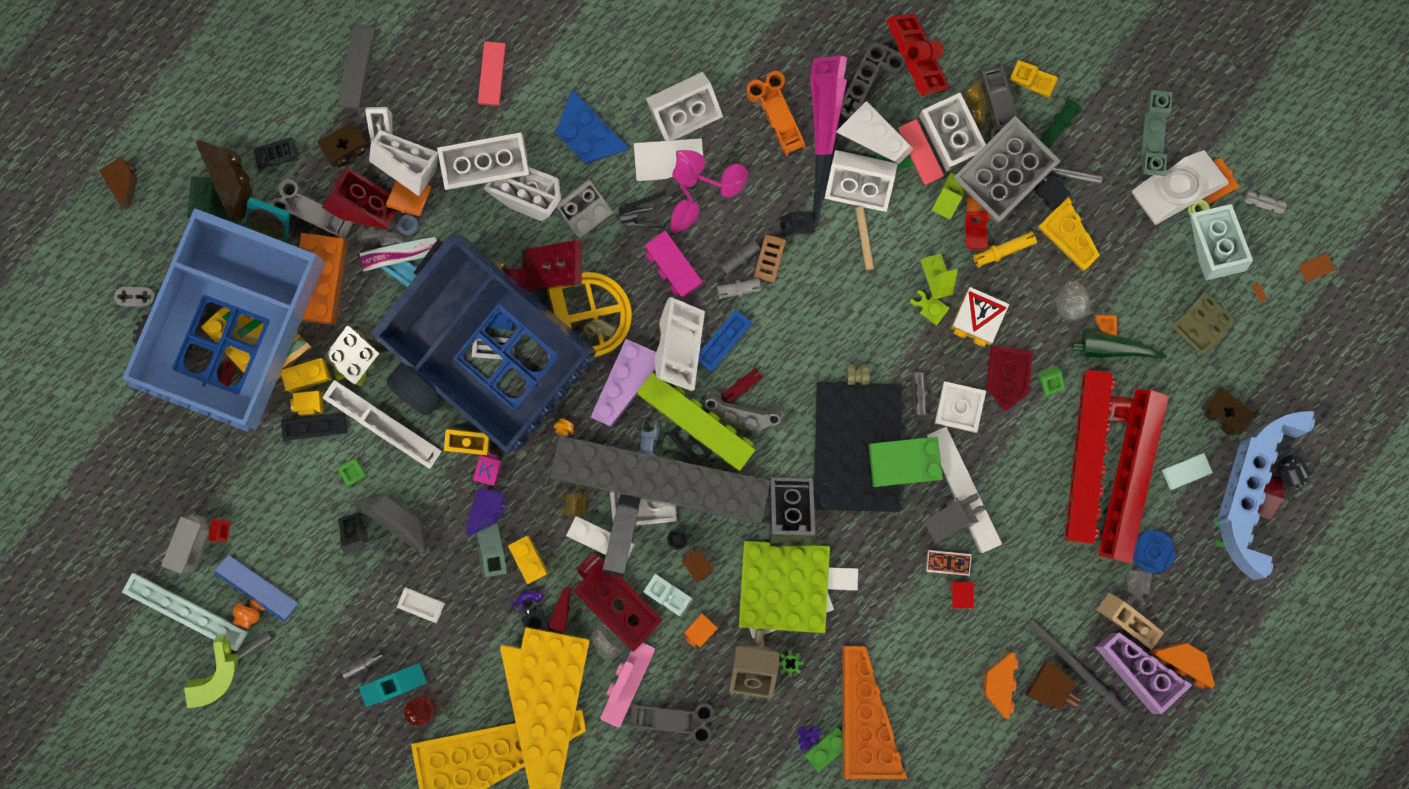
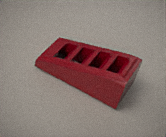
M568 586L563 588L548 625L549 628L565 633L567 630L571 590Z

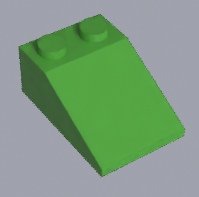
M938 437L869 444L873 487L943 480Z

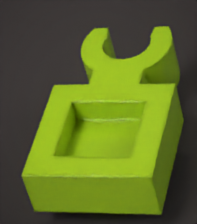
M918 290L916 293L921 296V301L916 302L911 299L910 303L915 307H922L923 309L919 314L937 326L949 310V307L938 299L934 300L933 296L927 300L925 293Z

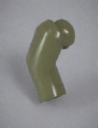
M601 319L587 322L584 325V333L588 336L602 332L611 337L616 330L615 327Z

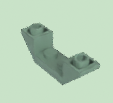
M1150 91L1144 112L1140 154L1143 174L1166 175L1167 154H1163L1166 117L1171 113L1173 92Z

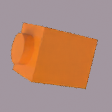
M701 613L684 632L687 635L685 640L693 647L696 645L701 647L718 627Z

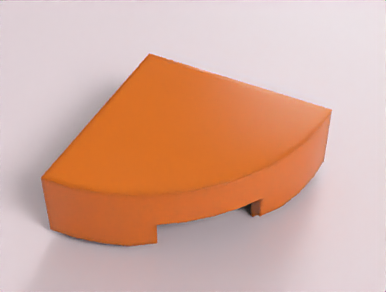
M1117 315L1094 316L1096 325L1099 326L1098 328L1103 333L1117 336Z

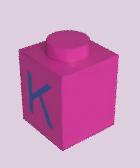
M490 453L485 457L480 455L473 480L496 486L503 463L498 460L499 456Z

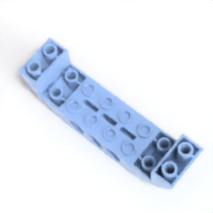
M1313 411L1285 415L1262 426L1239 444L1216 523L1220 524L1222 539L1231 559L1252 580L1267 578V575L1269 576L1273 569L1271 556L1247 549V546H1250L1253 541L1254 534L1251 532L1253 526L1257 525L1260 513H1257L1259 505H1262L1265 500L1266 493L1263 492L1265 484L1270 482L1272 476L1270 467L1277 459L1278 452L1275 451L1277 443L1281 442L1283 434L1297 438L1311 431L1315 424Z

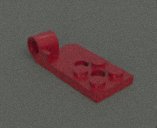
M572 240L524 249L522 251V269H505L504 271L528 292L582 284V241Z
M591 553L576 568L583 580L573 591L634 652L661 623L662 619L620 576L602 573L605 560ZM616 599L622 602V609L619 612L613 608V602ZM631 614L637 618V624L634 627L628 624V617Z

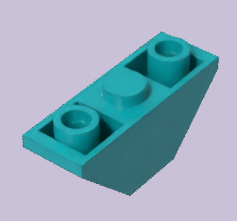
M418 663L359 687L365 706L369 707L427 684L422 667Z

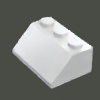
M703 72L646 98L665 141H673L723 117L711 83Z
M835 150L825 199L887 212L898 163Z

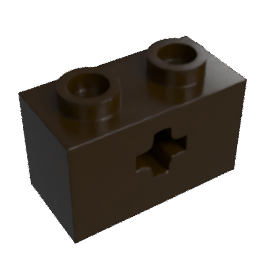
M354 121L317 142L328 162L333 167L346 165L349 162V158L354 155L359 157L367 152L366 148L370 147ZM344 142L346 143V146H347V149H345V150L343 149V145H342Z
M1223 387L1217 388L1201 407L1205 411L1203 413L1204 416L1210 421L1214 422L1216 420L1221 425L1220 429L1227 435L1240 434L1256 415ZM1225 409H1228V410H1229V411H1228V415H1229L1228 417H1225V416H1224L1225 413H1226V412L1224 411Z

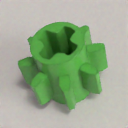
M791 649L788 650V655L780 653V656L783 658L778 664L783 666L780 673L788 671L789 677L792 676L794 671L800 673L798 666L804 664V662L797 660L800 653H796L794 656ZM787 658L790 660L795 659L793 662L795 664L794 668L790 666L788 668L785 667V660Z

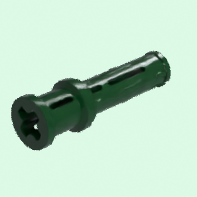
M1066 99L1065 106L1059 113L1054 115V122L1040 141L1049 149L1063 129L1070 127L1071 120L1077 113L1082 111V108L1076 102Z

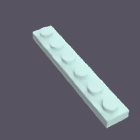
M136 573L131 574L122 593L215 640L217 635L226 634V640L230 641L231 649L234 651L239 650L248 633L247 630Z

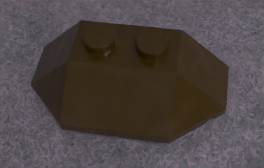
M202 140L196 141L195 143L228 218L243 219L247 212V201L250 197L253 198V191L249 183L250 178L244 172L241 165L240 156L236 151L215 143Z

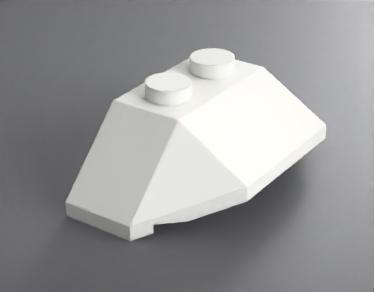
M528 167L529 175L488 182L484 187L486 192L510 209L540 221L550 217L561 200L559 179Z

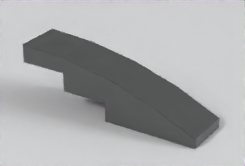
M354 25L341 81L338 107L360 109L368 80V68L376 34L375 27Z

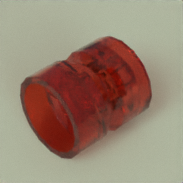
M420 695L411 699L404 708L405 719L414 726L425 725L436 714L437 707L435 701L427 695Z

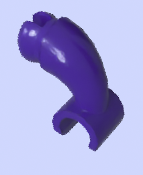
M528 589L521 593L516 601H513L511 609L518 602L521 604L520 613L525 608V601L533 600L536 603H540L544 594L539 592L538 589Z

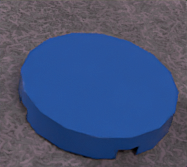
M1156 530L1145 531L1137 537L1133 560L1143 571L1150 573L1162 572L1168 569L1174 562L1176 551L1172 543L1173 541L1164 532Z

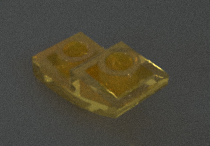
M974 80L972 86L967 88L966 99H969L968 106L976 107L972 109L971 115L977 127L982 129L985 123V100L979 81Z

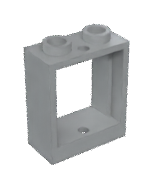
M190 514L188 517H180L161 564L162 567L180 574L194 573L209 535V526L211 524L207 523V518Z

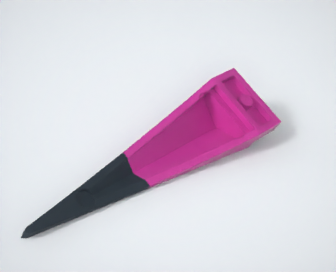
M844 56L814 58L812 64L810 84L815 134V191L813 202L815 228L819 222L847 81L844 79L847 57Z

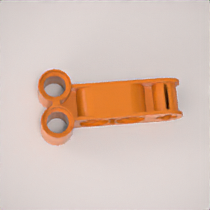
M772 71L767 75L765 83L760 80L749 82L746 95L751 102H760L763 110H766L768 121L771 127L775 128L777 140L787 157L789 156L788 153L801 147L804 149L806 146L781 93L785 83L784 75L779 71ZM772 79H777L780 81L781 84L777 87L771 86L769 81ZM756 87L759 88L762 93L760 95L755 96L750 92V90Z

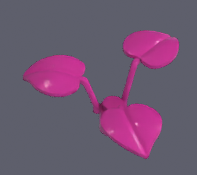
M691 150L676 151V166L672 177L681 184L680 188L684 191L688 200H681L675 206L671 218V232L677 233L689 228L699 216V205L692 202L693 199L687 187L694 186L697 179L721 187L722 196L732 197L738 194L744 187L748 177V170L741 164L730 165L722 174V182H716L698 175L705 167V159L700 153Z

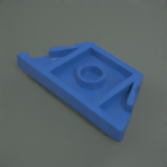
M572 91L556 131L560 139L585 164L628 151L629 148Z

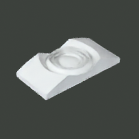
M1204 150L1183 158L1176 165L1166 170L1165 176H1151L1132 190V193L1152 222L1157 225L1225 187L1229 182Z
M672 297L668 298L659 322L661 339L654 356L657 378L690 391L695 389L705 311Z

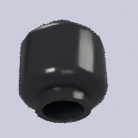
M1289 455L1279 461L1277 473L1287 487L1300 488L1307 483L1310 470L1301 457Z

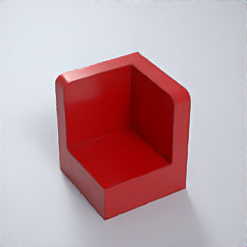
M950 582L952 608L974 609V582Z

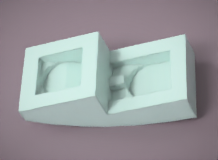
M1202 453L1165 468L1162 472L1170 490L1209 475L1212 473L1205 454Z
M656 574L643 591L680 617L683 616L693 601L691 597Z

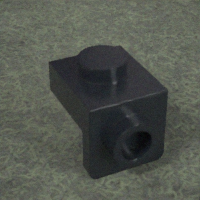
M790 212L780 217V228L783 237L815 233L813 212Z

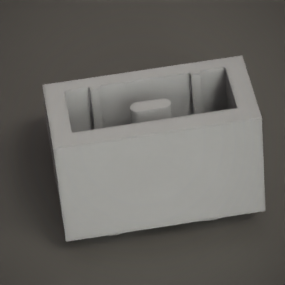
M589 179L560 200L556 206L562 218L578 238L582 237L613 213Z

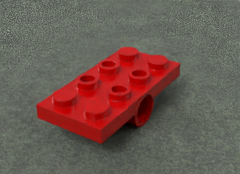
M915 14L891 16L887 19L889 31L896 40L898 50L903 55L907 64V70L911 73L915 81V87L921 96L943 93L949 90V85L937 62L943 54L942 44L935 39L927 40Z

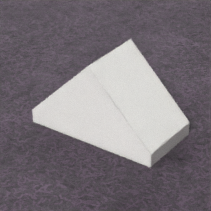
M366 107L365 111L371 142L380 130L392 134V113L388 107Z

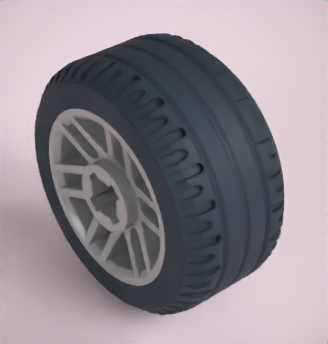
M400 363L387 378L388 387L406 404L422 415L432 414L443 401L441 395L404 363Z

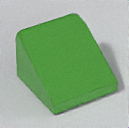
M1057 365L1037 372L1045 396L1065 389L1062 371Z

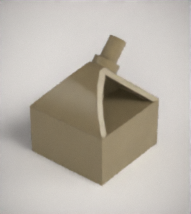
M756 629L755 639L752 640V644L736 646L729 692L772 699L780 653L764 646V630Z

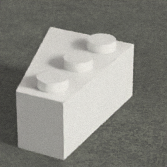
M867 101L836 131L838 134L898 164L914 150Z
M380 130L371 142L369 161L420 196L436 172L438 152Z

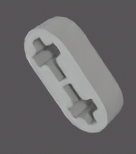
M121 287L117 289L114 295L116 303L123 307H151L157 297L155 291L146 287ZM125 292L133 296V299H126L125 303L124 300L120 299V296L124 295ZM147 292L148 295H151V299H147V303H145V300L138 299V296H144Z

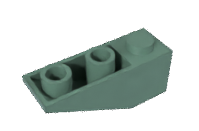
M496 523L476 533L483 578L507 574L503 547Z

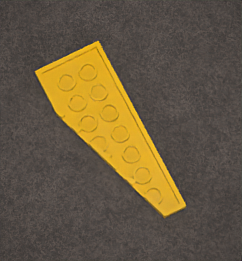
M582 709L575 711L570 740L586 731ZM516 722L411 744L419 789H487L496 782L525 767Z

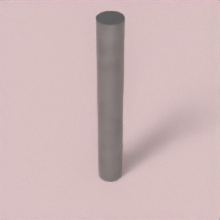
M1054 167L1048 173L1049 175L1101 184L1103 176L1057 167Z

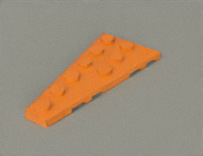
M842 646L843 779H907L900 761V754L896 749L886 709L879 695L880 690L873 676L874 671L867 649L863 646Z

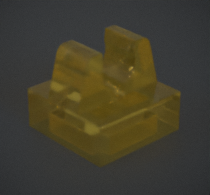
M567 494L561 497V500L566 501L565 508H560L561 513L569 516L584 517L586 496Z

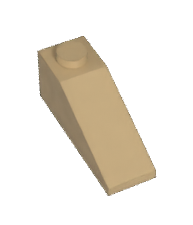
M1111 593L1107 594L1097 609L1107 619L1151 650L1164 634L1163 631L1130 605Z

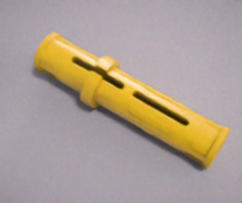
M1030 231L1001 245L990 246L989 250L973 255V260L975 263L977 262L976 266L978 268L993 261L998 262L1002 257L1037 244L1036 237H1032L1034 233Z

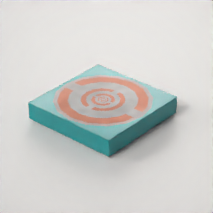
M250 197L247 201L246 228L287 243L290 212Z

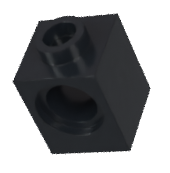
M1055 175L1050 179L1047 177L1043 178L1037 184L1039 188L1035 191L1037 196L1051 211L1071 194Z
M534 607L524 611L525 616L521 618L524 628H532L530 620L533 617H537L541 620V627L539 629L552 632L548 626L549 623L543 609L537 610Z

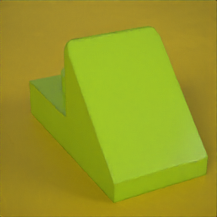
M952 172L949 174L931 210L949 220L952 218L965 192L961 185L953 178L956 174Z
M942 254L921 259L933 299L936 300L952 295L958 269L947 271Z

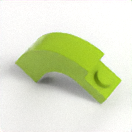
M226 634L217 635L213 642L216 671L206 678L187 681L184 687L187 708L201 707L214 702L230 686L237 670L238 653L231 654V643L226 640Z

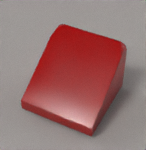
M1110 395L1113 406L1111 413L1108 415V420L1128 422L1133 402L1132 398Z

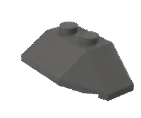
M383 495L359 499L352 503L419 553L425 554L427 552L423 520L419 518L421 514L411 507L407 510L402 506L403 501L395 495L391 497Z

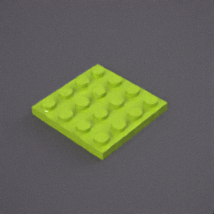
M744 541L739 628L825 633L830 546H770V543Z

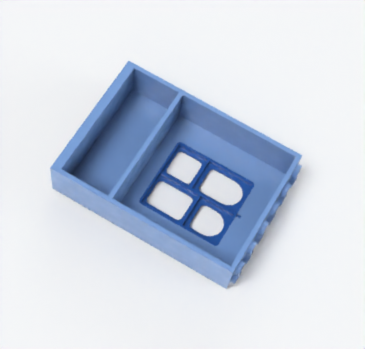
M194 208L122 379L129 381L128 386L166 401L169 398V402L187 409L190 405V410L208 416L210 412L209 417L228 424L229 420H231L230 425L247 432L249 428L257 430L325 262L312 252ZM209 302L231 310L230 317L218 342H212L195 334L204 309ZM241 315H247L264 323L255 345L237 340L232 336ZM191 344H196L213 352L208 368L202 373H191L184 365L185 354ZM229 346L250 354V360L242 379L233 386H225L217 378V369L226 348Z

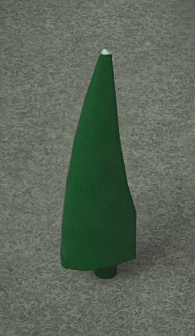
M1084 329L1081 343L1072 342L1071 350L1080 351V356L1082 357L1139 356L1167 358V355L1138 342L1093 330Z

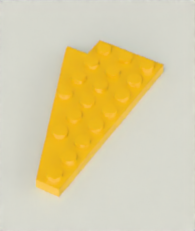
M525 627L521 648L501 644L500 650L529 789H560L590 639Z

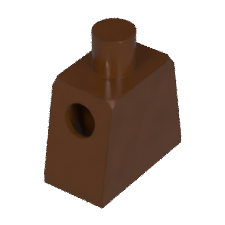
M1046 659L1025 693L1026 696L1059 710L1062 709L1065 703L1076 708L1081 700L1080 696L1072 692L1076 683Z

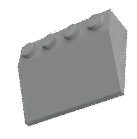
M1014 116L953 178L981 209L987 211L988 216L998 224L1060 160Z

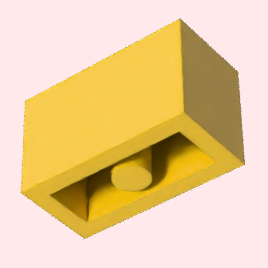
M323 358L281 370L285 389L291 393L332 381L327 360Z
M449 426L445 433L444 451L487 455L490 452L491 439L479 429Z
M525 536L508 545L527 584L549 574L530 536Z

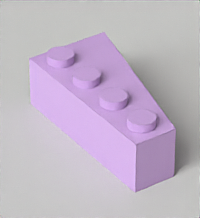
M625 340L591 415L592 419L610 427L615 424L637 396V391L652 372L655 373V351L630 340Z
M1119 632L1110 633L1095 647L1152 714H1162L1192 686V684L1184 681L1175 672L1163 666L1157 659L1145 653L1139 646Z

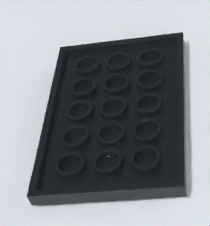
M816 382L814 510L900 512V484L873 487L869 444L901 441L902 384L869 383V385H862L861 383H855L854 385H847L845 382Z

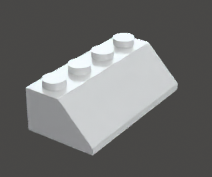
M522 133L437 148L445 190L529 175L528 158Z

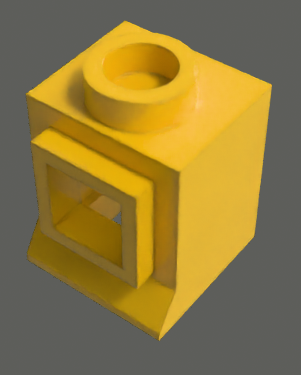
M323 392L293 393V399L290 400L292 412H297L302 416L317 414V411L324 413Z

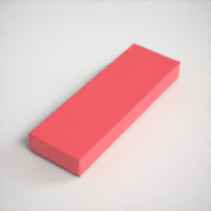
M484 41L478 97L479 105L500 106L505 43Z
M917 119L897 128L898 133L914 148L909 156L923 185L926 186L943 178L944 174Z

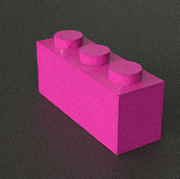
M666 231L645 245L647 250L644 253L650 263L655 261L659 267L656 271L663 280L668 279L671 284L669 289L675 297L680 296L683 299L703 285L699 276Z

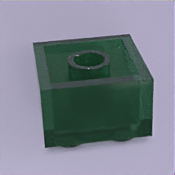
M191 176L187 218L190 220L195 208L236 224V219L228 218L212 179L209 177Z

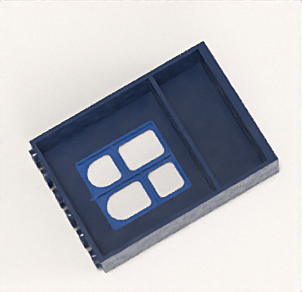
M456 234L448 236L370 333L506 453L512 450L516 451L518 448L521 449L528 442L529 439L526 437L538 430L542 425L540 420L545 416L548 417L555 409L554 403L558 400L561 401L568 394L567 388L572 383L575 384L582 377L580 372L593 364L596 360L594 355L597 353L593 347L466 237ZM498 312L505 314L517 325L516 331L504 345H500L485 331L487 325ZM524 334L529 335L548 354V364L542 371L534 372L527 369L511 354L512 348ZM476 339H481L503 359L501 366L489 379L485 378L463 357L464 353ZM510 368L518 371L524 377L527 384L526 391L519 398H510L497 388V383Z

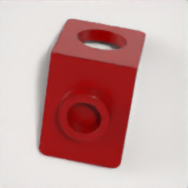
M987 211L966 212L965 237L967 249L988 248ZM973 217L982 218V220L977 222L971 221L970 219Z

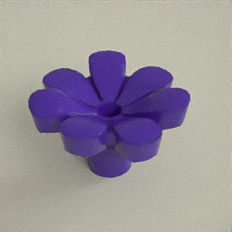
M814 725L809 730H806L804 727L798 729L797 733L801 736L798 743L802 752H805L806 749H811L812 743L817 744L820 738L818 736L822 734V730Z

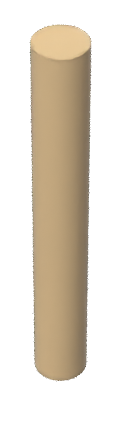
M858 207L855 209L865 269L872 270L874 265L864 207Z

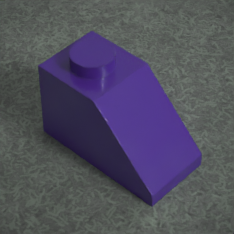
M478 488L467 521V535H473L498 523L500 515H504L507 503L503 502V493Z

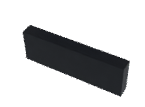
M344 412L281 420L283 441L348 434L346 413Z

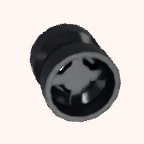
M673 529L668 533L667 543L672 549L681 550L688 543V535L682 529Z

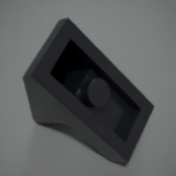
M357 512L339 518L340 542L343 552L346 553L364 547L368 539L360 513Z

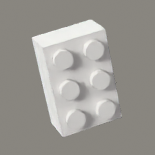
M961 93L923 109L919 115L946 172L968 163L986 145Z

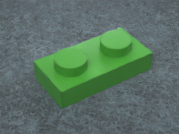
M836 727L805 754L806 758L818 772L843 752V733Z

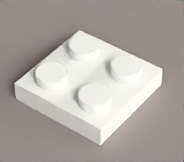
M944 381L934 424L977 433L986 391Z

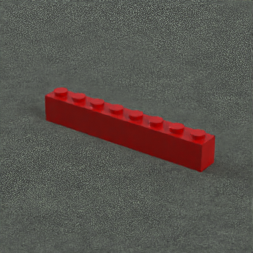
M1093 370L1083 371L1064 541L1094 544V541L1098 539L1099 528L1096 527V522L1101 515V506H1098L1099 497L1103 495L1101 477L1105 475L1106 464L1103 463V458L1108 451V442H1105L1106 434L1110 431L1108 412L1111 413L1113 401L1110 400L1111 391L1113 392L1115 387V379H1112L1113 373Z
M1135 389L1098 556L1132 564L1169 396L1153 390Z

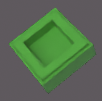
M357 458L337 468L347 487L367 477Z

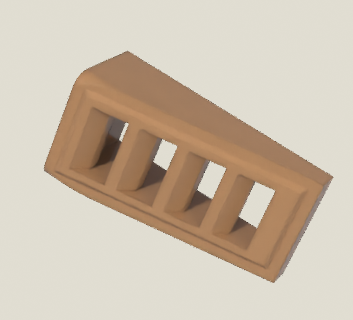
M765 235L754 275L755 278L775 282L786 240ZM767 243L778 245L780 247L779 249L768 247ZM765 251L777 254V258L764 255ZM763 260L775 263V266L763 264L762 262ZM760 269H767L773 271L772 275L760 272Z

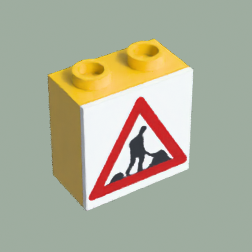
M969 287L950 329L954 330V334L961 338L966 336L973 338V342L979 346L985 347L986 344L990 345L994 341L1009 304Z

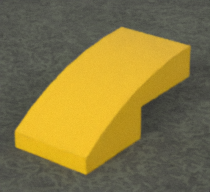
M1018 60L1010 80L1050 99L1058 77L1038 70L1037 66Z

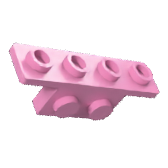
M642 643L634 652H630L625 664L620 663L615 674L619 676L616 684L611 683L606 693L610 697L601 715V720L618 728L621 726L653 656L654 647Z

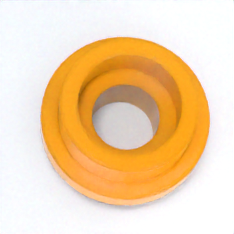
M559 419L558 422L554 423L553 427L556 429L555 432L563 437L573 435L574 425L571 422Z

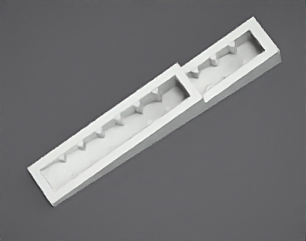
M336 380L333 381L322 397L429 469L442 452ZM433 452V458L431 460H428V458Z
M947 427L928 434L927 438L938 437L941 468L954 498L964 500L973 494H978ZM980 496L977 501L970 504L972 510L983 505ZM985 510L976 517L979 522L969 527V530L979 552L984 553L1002 545L987 511Z

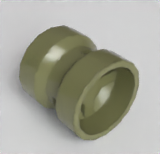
M862 363L860 366H855L854 364L846 365V373H848L847 385H854L856 382L862 385H869L868 363Z

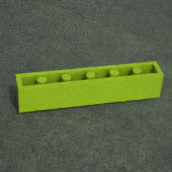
M652 372L637 391V395L740 472L754 454L755 449L752 448L754 444L745 437L740 439L735 435L737 431L728 424L724 427L718 422L720 420L718 416L711 411L707 414L701 409L703 405L693 398L690 401L684 396L686 393L678 386L671 387L666 381L657 378Z

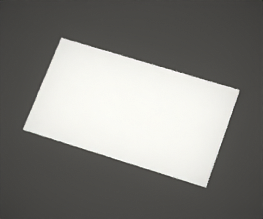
M702 139L634 143L636 180H659L672 177L676 166V151L691 150L703 156Z

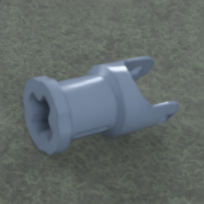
M646 418L643 421L640 434L642 440L640 449L637 452L655 456V444L659 440L662 422L657 420L654 430L648 432L649 419Z

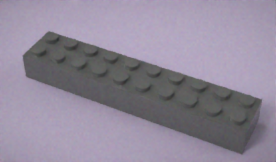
M559 436L550 479L557 482L618 495L622 494L640 498L641 500L757 525L762 523L770 481L563 436Z

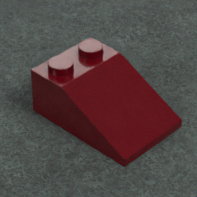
M347 166L336 179L321 207L339 219L383 230L388 229L396 213V209L386 207L390 196L389 192Z

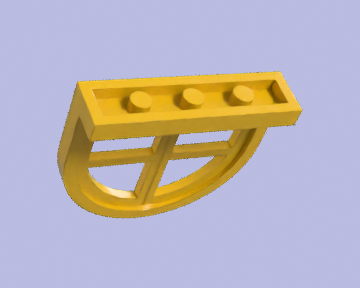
M584 272L582 273V284H585L591 311L568 315L562 289L573 286L548 289L546 293L551 312L571 329V323L591 318L596 320L600 316L620 312V323L612 338L604 343L602 332L597 334L600 345L592 347L597 351L594 357H599L613 351L626 337L632 319L631 305L624 290L614 280L602 274ZM590 284L598 285L609 291L618 304L596 309Z

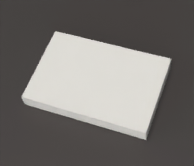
M610 493L614 522L619 495ZM640 500L635 526L677 521L675 506Z

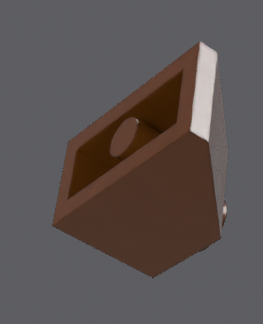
M119 157L100 169L99 172L120 206L128 209L131 207L138 179L135 175L137 170L130 160L126 161Z

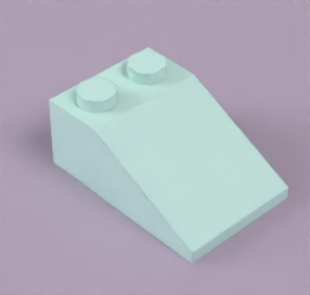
M1232 204L1190 214L1198 260L1205 280L1247 271L1253 259Z

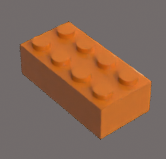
M301 233L299 248L318 255L325 262L302 321L336 325L348 242L343 238Z

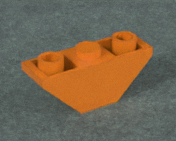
M1183 642L1152 650L1151 654L1156 656L1155 659L1165 667L1167 664L1175 668L1173 672L1184 678L1188 675L1193 678L1192 683L1202 689L1205 686L1209 688L1214 687V680L1205 653Z
M1007 652L984 671L983 694L1005 719H1010V714L1014 713V701L1011 700L1012 692L1016 691V679H1013L1014 670L1017 671L1018 657H1015L1016 653Z

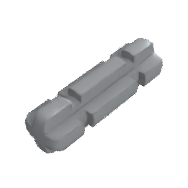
M1248 191L1244 197L1245 203H1255V206L1267 210L1274 209V212L1280 214L1285 212L1287 203L1284 201H1276L1275 198L1262 194L1257 195L1256 192Z

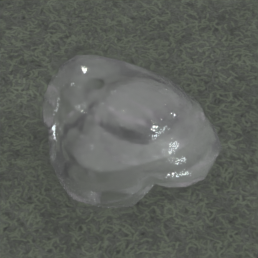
M1071 281L1061 288L1056 297V307L1059 315L1072 322L1079 321L1087 316L1091 308V299L1087 289L1081 283Z
M599 620L595 623L591 633L595 651L602 659L613 660L621 655L627 646L613 632L610 638L609 631L611 630Z

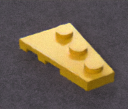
M1068 196L1038 228L1082 271H1085L1100 255L1089 234L1086 233L1078 213L1076 214Z

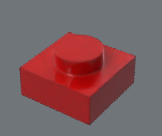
M212 519L209 526V541L228 542L231 521Z

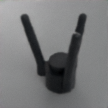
M662 191L633 203H627L624 207H619L621 223H627L628 227L665 228V224L635 221L638 219V213L656 209L655 206L639 209L635 206L664 196L666 192Z

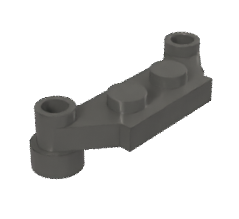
M710 388L705 393V407L720 418L718 422L724 426L728 424L732 428L759 434L762 429L778 425L784 415V408L778 403L770 404L767 411L763 412L723 402L721 400L722 393L716 388Z

